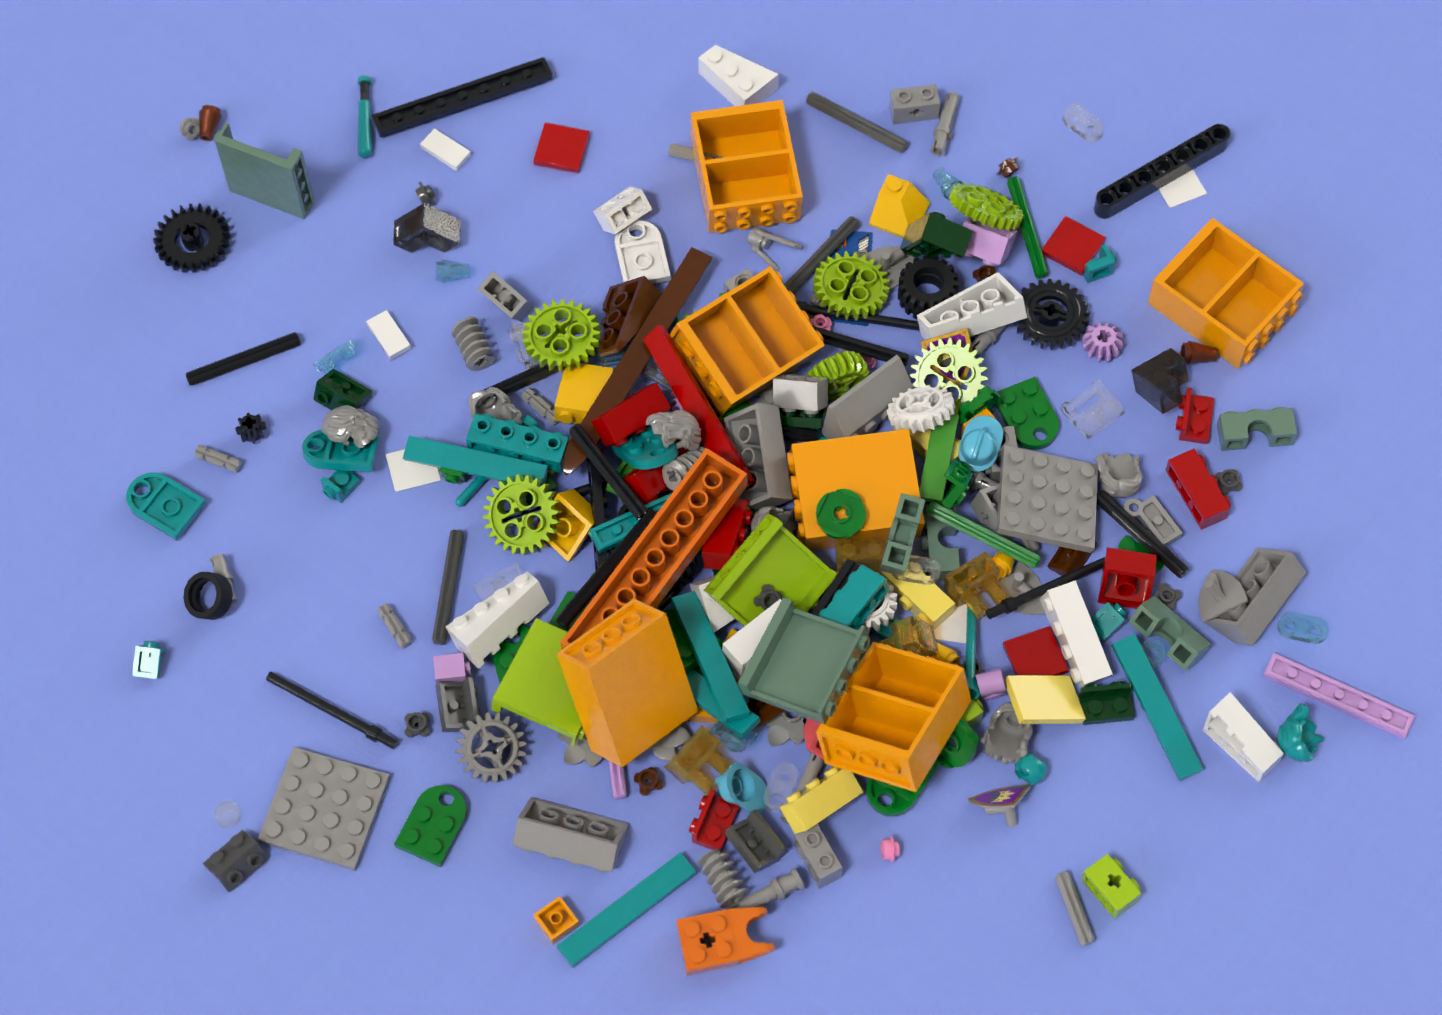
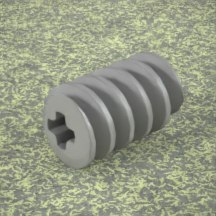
M475 316L460 320L453 327L451 333L453 338H455L456 345L459 346V351L466 362L467 368L472 371H480L489 367L496 358L491 356L493 350L488 347L489 341L485 339V333L481 332L482 327L478 324V318Z
M699 447L695 451H688L663 465L662 477L669 489L675 490L705 450L704 447Z
M719 849L704 854L699 858L697 864L703 867L702 874L707 876V883L712 885L711 891L716 894V901L721 903L720 908H726V906L741 900L748 892V889L738 888L744 881L743 879L734 880L739 871L729 870L734 866L733 861L725 862L730 856L729 852L721 853Z

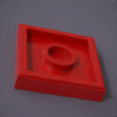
M545 122L534 156V165L579 173L590 132L588 130Z
M1065 216L1042 248V253L1047 258L1082 276L1085 264L1094 259L1101 246L1105 243L1106 237Z
M1050 626L1003 642V648L1015 676H1061L1069 671Z

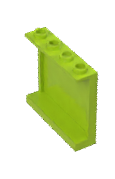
M767 514L703 591L745 627L764 612L761 606H755L753 602L754 598L762 591L763 585L769 584L772 590L782 594V598L792 600L796 609L808 612V610L817 605L819 597L828 589L838 573L831 570L791 534L777 517Z
M536 618L492 698L491 710L501 713L503 708L548 727L572 738L571 746L574 747L578 739L583 740L585 732L556 654L561 651L560 642L568 632Z

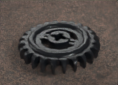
M189 203L188 211H185L183 206L180 205V214L171 209L173 218L164 215L166 224L158 222L160 230H154L156 236L153 238V242L156 245L154 249L158 253L159 259L164 261L166 266L172 265L173 270H178L181 267L183 273L187 272L188 269L195 273L197 268L204 271L205 265L213 267L212 261H221L219 255H225L227 253L225 248L230 246V227L225 223V217H220L218 210L212 213L210 206H207L203 212V207L200 203L197 210H194L193 205ZM200 227L209 233V241L205 247H203L204 239ZM178 234H180L184 248L188 251L196 252L187 253L181 251L176 246Z
M1048 279L1047 283H1044L1043 280H1038V285L1029 283V289L1024 287L1021 290L1027 318L1013 322V326L1019 325L1017 334L1025 331L1023 335L1024 341L1031 336V346L1039 340L1040 349H1043L1046 343H1049L1051 351L1055 343L1062 349L1064 341L1071 346L1073 342L1072 337L1079 341L1080 333L1085 334V326L1089 325L1088 317L1090 312L1087 310L1088 303L1083 301L1084 295H1076L1078 289H1069V283L1061 285V280H1057L1056 283H1053L1052 279ZM1046 299L1057 300L1066 307L1067 311L1062 310L1061 305L1055 301H1046L1042 305L1038 303ZM1034 315H1039V321L1036 320Z

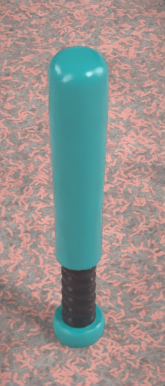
M362 75L357 80L360 86L358 155L362 158H369L372 155L371 102L369 101L371 78L367 75Z

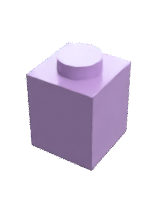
M464 653L433 656L436 684L439 681L463 682L467 676H471L470 661H465Z

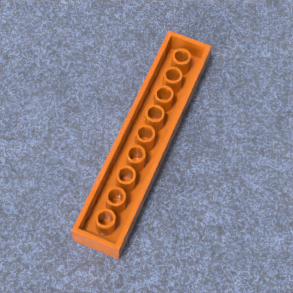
M705 448L560 642L561 650L632 599L657 608L747 487V473Z

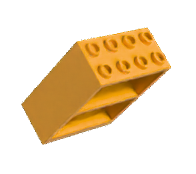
M783 100L691 112L690 139L709 233H723L732 229L745 230L760 225L767 227L775 223H793L801 220L803 195ZM703 152L722 156L724 158L715 159L703 155Z
M1212 218L1153 280L1148 304L1204 345L1216 347L1218 355L1239 370L1244 363L1248 365L1256 355L1255 351L1259 347L1263 349L1270 340L1269 336L1273 332L1278 333L1287 316L1292 317L1299 309L1297 304L1303 297L1301 291L1304 283Z
M771 266L678 322L669 334L691 373L720 416L732 411L771 386L773 378L782 374H790L814 359L825 346L820 332L814 330L807 313L803 310L801 311L796 303L794 294L786 289L781 275L774 271Z
M909 429L791 444V452L787 453L789 475L792 474L790 476L792 498H796L793 507L794 519L799 521L797 539L810 551L887 541L901 493L920 498ZM837 489H847L856 493L861 498L866 510L864 526L859 533L848 540H838L827 536L817 524L816 508L819 500L828 492L830 493ZM843 508L840 511H834L838 520L848 517ZM923 511L915 537H921L925 523Z
M632 599L556 653L591 751L620 767L631 763L633 759L651 748L653 744L667 736L672 730L698 712L666 613L636 599Z
M872 642L860 661L857 670L848 680L845 693L839 696L834 715L828 718L826 724L821 723L816 731L825 764L917 792L971 702L964 668L956 664L938 661L933 657H925L911 651L897 649L888 644Z

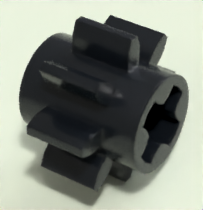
M248 412L243 418H238L240 426H237L235 430L237 435H241L242 442L247 440L255 444L260 438L264 439L262 430L267 429L265 422H261L260 414L254 416Z

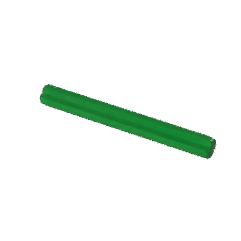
M1018 176L1010 177L1007 185L1014 205L1020 206L1019 209L1023 210L1022 214L1024 216L1020 223V228L1035 278H1046L1048 270L1020 178Z
M932 501L927 508L926 513L931 517L1031 568H1035L1040 561L1041 556L947 509L935 501Z

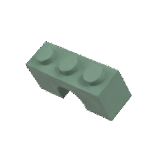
M1276 407L1272 410L1263 411L1252 409L1248 412L1238 413L1228 411L1220 414L1217 422L1221 451L1245 449L1249 439L1248 433L1251 431L1264 433L1268 438L1269 447L1294 445L1297 436L1293 408Z
M901 493L880 571L904 577L925 499Z
M955 503L950 508L954 512H956ZM925 504V512L923 513L925 523L923 528H925L926 536H922V550H927V558H923L924 573H928V578L932 582L959 581V548H946L939 542L945 536H955L956 529L928 515L926 511L930 504Z
M1156 596L1140 604L1129 620V623L1146 638L1156 635L1165 639L1171 646L1166 655L1185 671L1197 664L1211 646V643Z

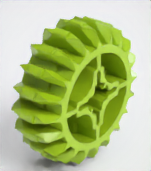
M844 351L841 354L836 353L834 356H828L827 359L821 360L819 364L814 365L813 369L808 371L806 376L828 378V402L830 403L840 398L869 376V370L866 361L859 353Z

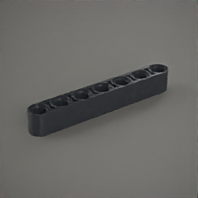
M1215 124L1101 189L1096 195L1094 213L1102 219L1110 218L1223 153L1227 148L1230 137L1229 128L1223 124Z

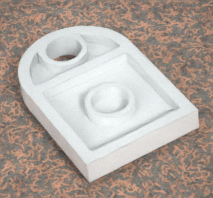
M636 220L616 234L615 249L623 282L645 276L652 284L671 280L662 237L659 230L653 224ZM633 230H640L642 231V234L638 237H634L630 235V232Z

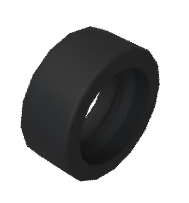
M199 572L188 580L184 588L183 599L186 609L194 617L216 620L228 612L232 604L233 592L231 584L221 574ZM208 581H212L216 588V600L209 610H204L200 602L201 590Z

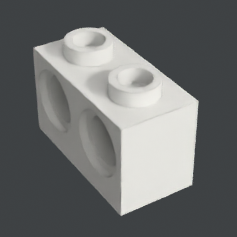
M629 186L593 212L603 231L617 234L652 210V207L642 189Z

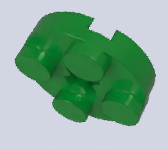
M985 386L971 402L968 400L959 407L958 411L961 414L958 422L962 426L986 408L993 415L994 411L992 408L995 404L999 407L1002 397L994 389Z
M837 489L829 494H825L819 500L816 508L817 524L824 534L833 539H851L859 533L866 519V510L861 498L856 493L847 489ZM841 508L845 509V514L848 517L841 520L836 519L837 515L834 514V511H840Z
M960 719L949 737L955 740L956 746L951 747V741L948 739L937 757L941 761L940 764L946 768L964 766L976 754L979 737L964 720Z

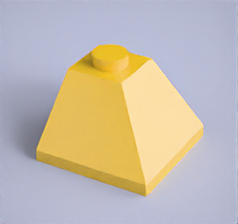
M888 174L879 191L869 226L904 238L907 226L925 216L930 202L909 181Z
M575 489L560 492L553 501H560L555 506V510L562 511L561 514L556 515V519H559L561 523L554 524L558 533H550L553 541L547 542L568 562L572 561L586 539L589 529L595 524L591 504Z

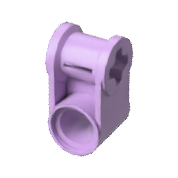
M1001 668L976 674L980 694L985 701L1006 696Z

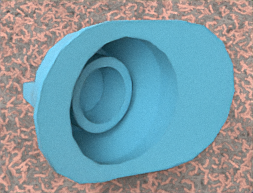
M985 415L974 417L968 422L959 445L958 455L961 461L969 465L971 471L981 472L994 464L1003 440L1001 424L995 418Z
M733 763L727 771L715 779V784L719 786V792L724 801L730 804H737L748 812L757 809L761 813L766 809L769 801L768 788L765 782L745 765Z

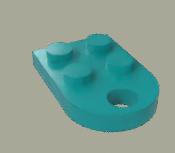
M647 426L644 431L636 435L627 436L628 441L620 446L615 447L614 444L611 445L614 454L632 467L642 470L663 466L674 460L679 453L676 441L670 444L669 448H665L661 440L662 434H654L651 426Z
M321 430L315 431L303 441L304 460L312 467L318 469L372 472L380 440L379 432L376 439L371 440L364 448H359L354 444L352 437L348 438L349 445L347 446L341 442L331 441ZM312 447H320L319 449L315 450L310 449Z
M146 473L138 476L131 482L126 493L128 506L136 517L176 541L206 505L205 499L160 473ZM139 487H148V491L144 495L136 494V490Z

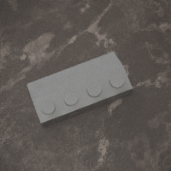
M895 355L828 406L822 434L827 439L865 435L866 433L871 434L880 422L889 420L887 409H889L888 404L893 403L892 398H899L900 392L905 393L909 388L913 389L910 378L898 355Z
M756 403L724 417L725 430L755 480L751 486L741 493L738 499L748 500L750 510L766 506L776 507L793 500L779 406Z
M1256 548L1235 576L1244 588L1248 602L1205 622V624L1234 643L1253 646L1307 572L1292 552Z
M531 797L517 818L513 846L520 847V849L528 852L543 853L549 858L565 859L575 865L583 864L594 867L595 870L600 872H612L618 862L629 823Z

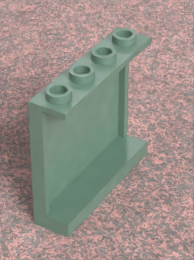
M225 123L223 128L216 133L214 142L229 191L305 219L315 200L303 152L293 148L289 157L284 159L234 140L229 123Z
M782 598L738 681L742 694L826 724L828 718L832 717L836 711V702L839 696L843 695L847 689L851 673H855L858 668L859 657L862 651L865 652L869 646L870 638L866 627L862 625L858 631L796 609L792 600Z

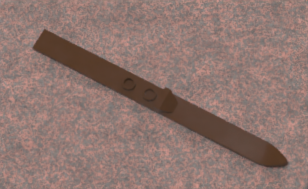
M693 247L690 248L582 420V427L596 444H598L600 437L591 421L626 399L639 376H642L645 372V367L652 357L643 339L658 325H664L665 329L669 330L710 264L711 256ZM573 437L569 441L564 454L563 470L566 476L575 471L588 459Z

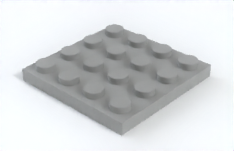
M1004 445L1001 450L996 533L1092 553L1095 549L1097 464Z
M293 747L257 840L264 845L356 871L388 786L390 775Z

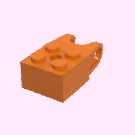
M767 908L726 909L677 919L676 927L686 975L689 976L737 966L775 951L774 943L754 942L748 937L746 928L751 922L767 916ZM704 937L714 940L710 948H706L705 944L700 943Z

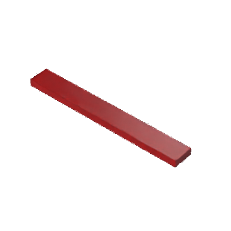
M658 325L643 339L645 345L683 410L693 415L698 421L699 428L701 429L700 437L704 446L747 473L748 485L744 489L745 491L755 482L753 476L664 325Z

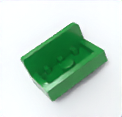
M953 459L944 475L946 479L952 482L941 503L947 509H950L954 503L958 506L970 487L968 484L973 472L965 462Z

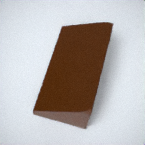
M1059 547L1047 567L1063 576L1083 567L1092 553Z

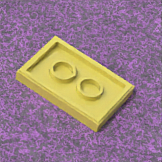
M1007 676L1004 679L1019 724H1082L1086 720L1070 676Z

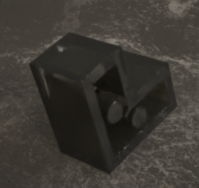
M423 203L394 220L393 245L413 253L427 244L445 253L460 244L461 220L449 213L434 208L430 204Z
M1172 348L1163 351L1131 370L1136 393L1162 414L1183 403L1180 385L1189 381L1185 358Z

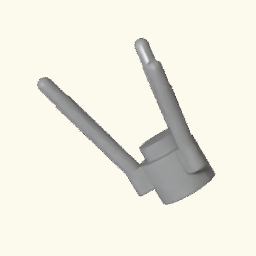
M757 226L751 230L747 240L752 245L751 251L757 253L775 271H779V267L761 250L762 248L767 249L772 240L793 248H803L800 244L770 234Z

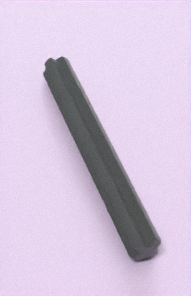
M810 92L806 98L808 105L900 153H903L908 146L907 140L815 92Z
M850 216L784 284L786 289L794 293L816 271V268H819L820 262H824L858 227V220Z
M461 530L450 531L432 637L433 643L437 645H444L447 640L448 631L445 626L450 622L464 538Z

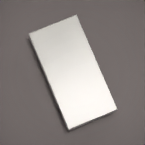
M435 128L420 143L422 150L456 172L471 157L469 150Z
M387 310L366 321L367 326L390 360L411 349L410 343Z

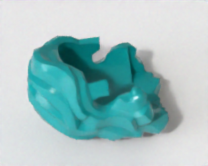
M1302 703L1298 704L1293 713L1279 726L1278 744L1288 758L1298 762H1309L1313 760L1315 751L1319 748L1313 746L1309 749V747L1323 742L1324 739L1320 735L1314 734L1316 725L1308 717L1310 709Z

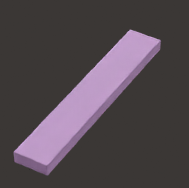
M1273 653L1263 677L1404 740L1415 717L1414 714L1276 653Z

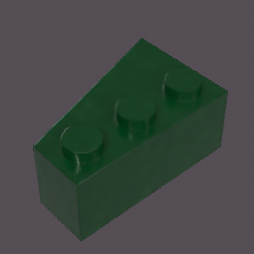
M930 212L907 226L900 249L903 253L915 258L918 257L920 260L923 259V256L933 259V256L938 257L939 254H944L943 257L951 258L952 254L964 257L973 230L945 219L946 216L939 212Z

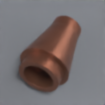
M204 105L202 110L199 111V138L201 140H213V135L222 117L218 107Z
M1193 341L1182 343L1180 359L1182 362H1186V364L1215 362L1217 360L1218 350L1216 347H1209Z

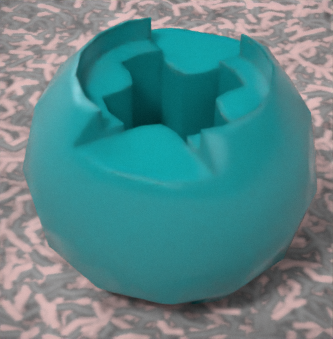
M1033 753L1022 757L1015 764L1016 776L1019 779L1022 778L1031 786L1042 782L1047 775L1045 762L1034 757Z

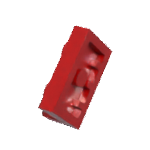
M1187 387L1185 395H1180L1178 409L1182 410V416L1177 417L1175 430L1180 431L1179 440L1208 445L1214 398L1191 394L1192 388Z
M711 789L708 796L704 795L699 805V810L702 811L699 818H694L691 823L689 832L692 833V843L711 850L719 849L721 852L727 840V836L724 833L728 827L733 825L740 806L724 801L723 798L716 796L715 790Z

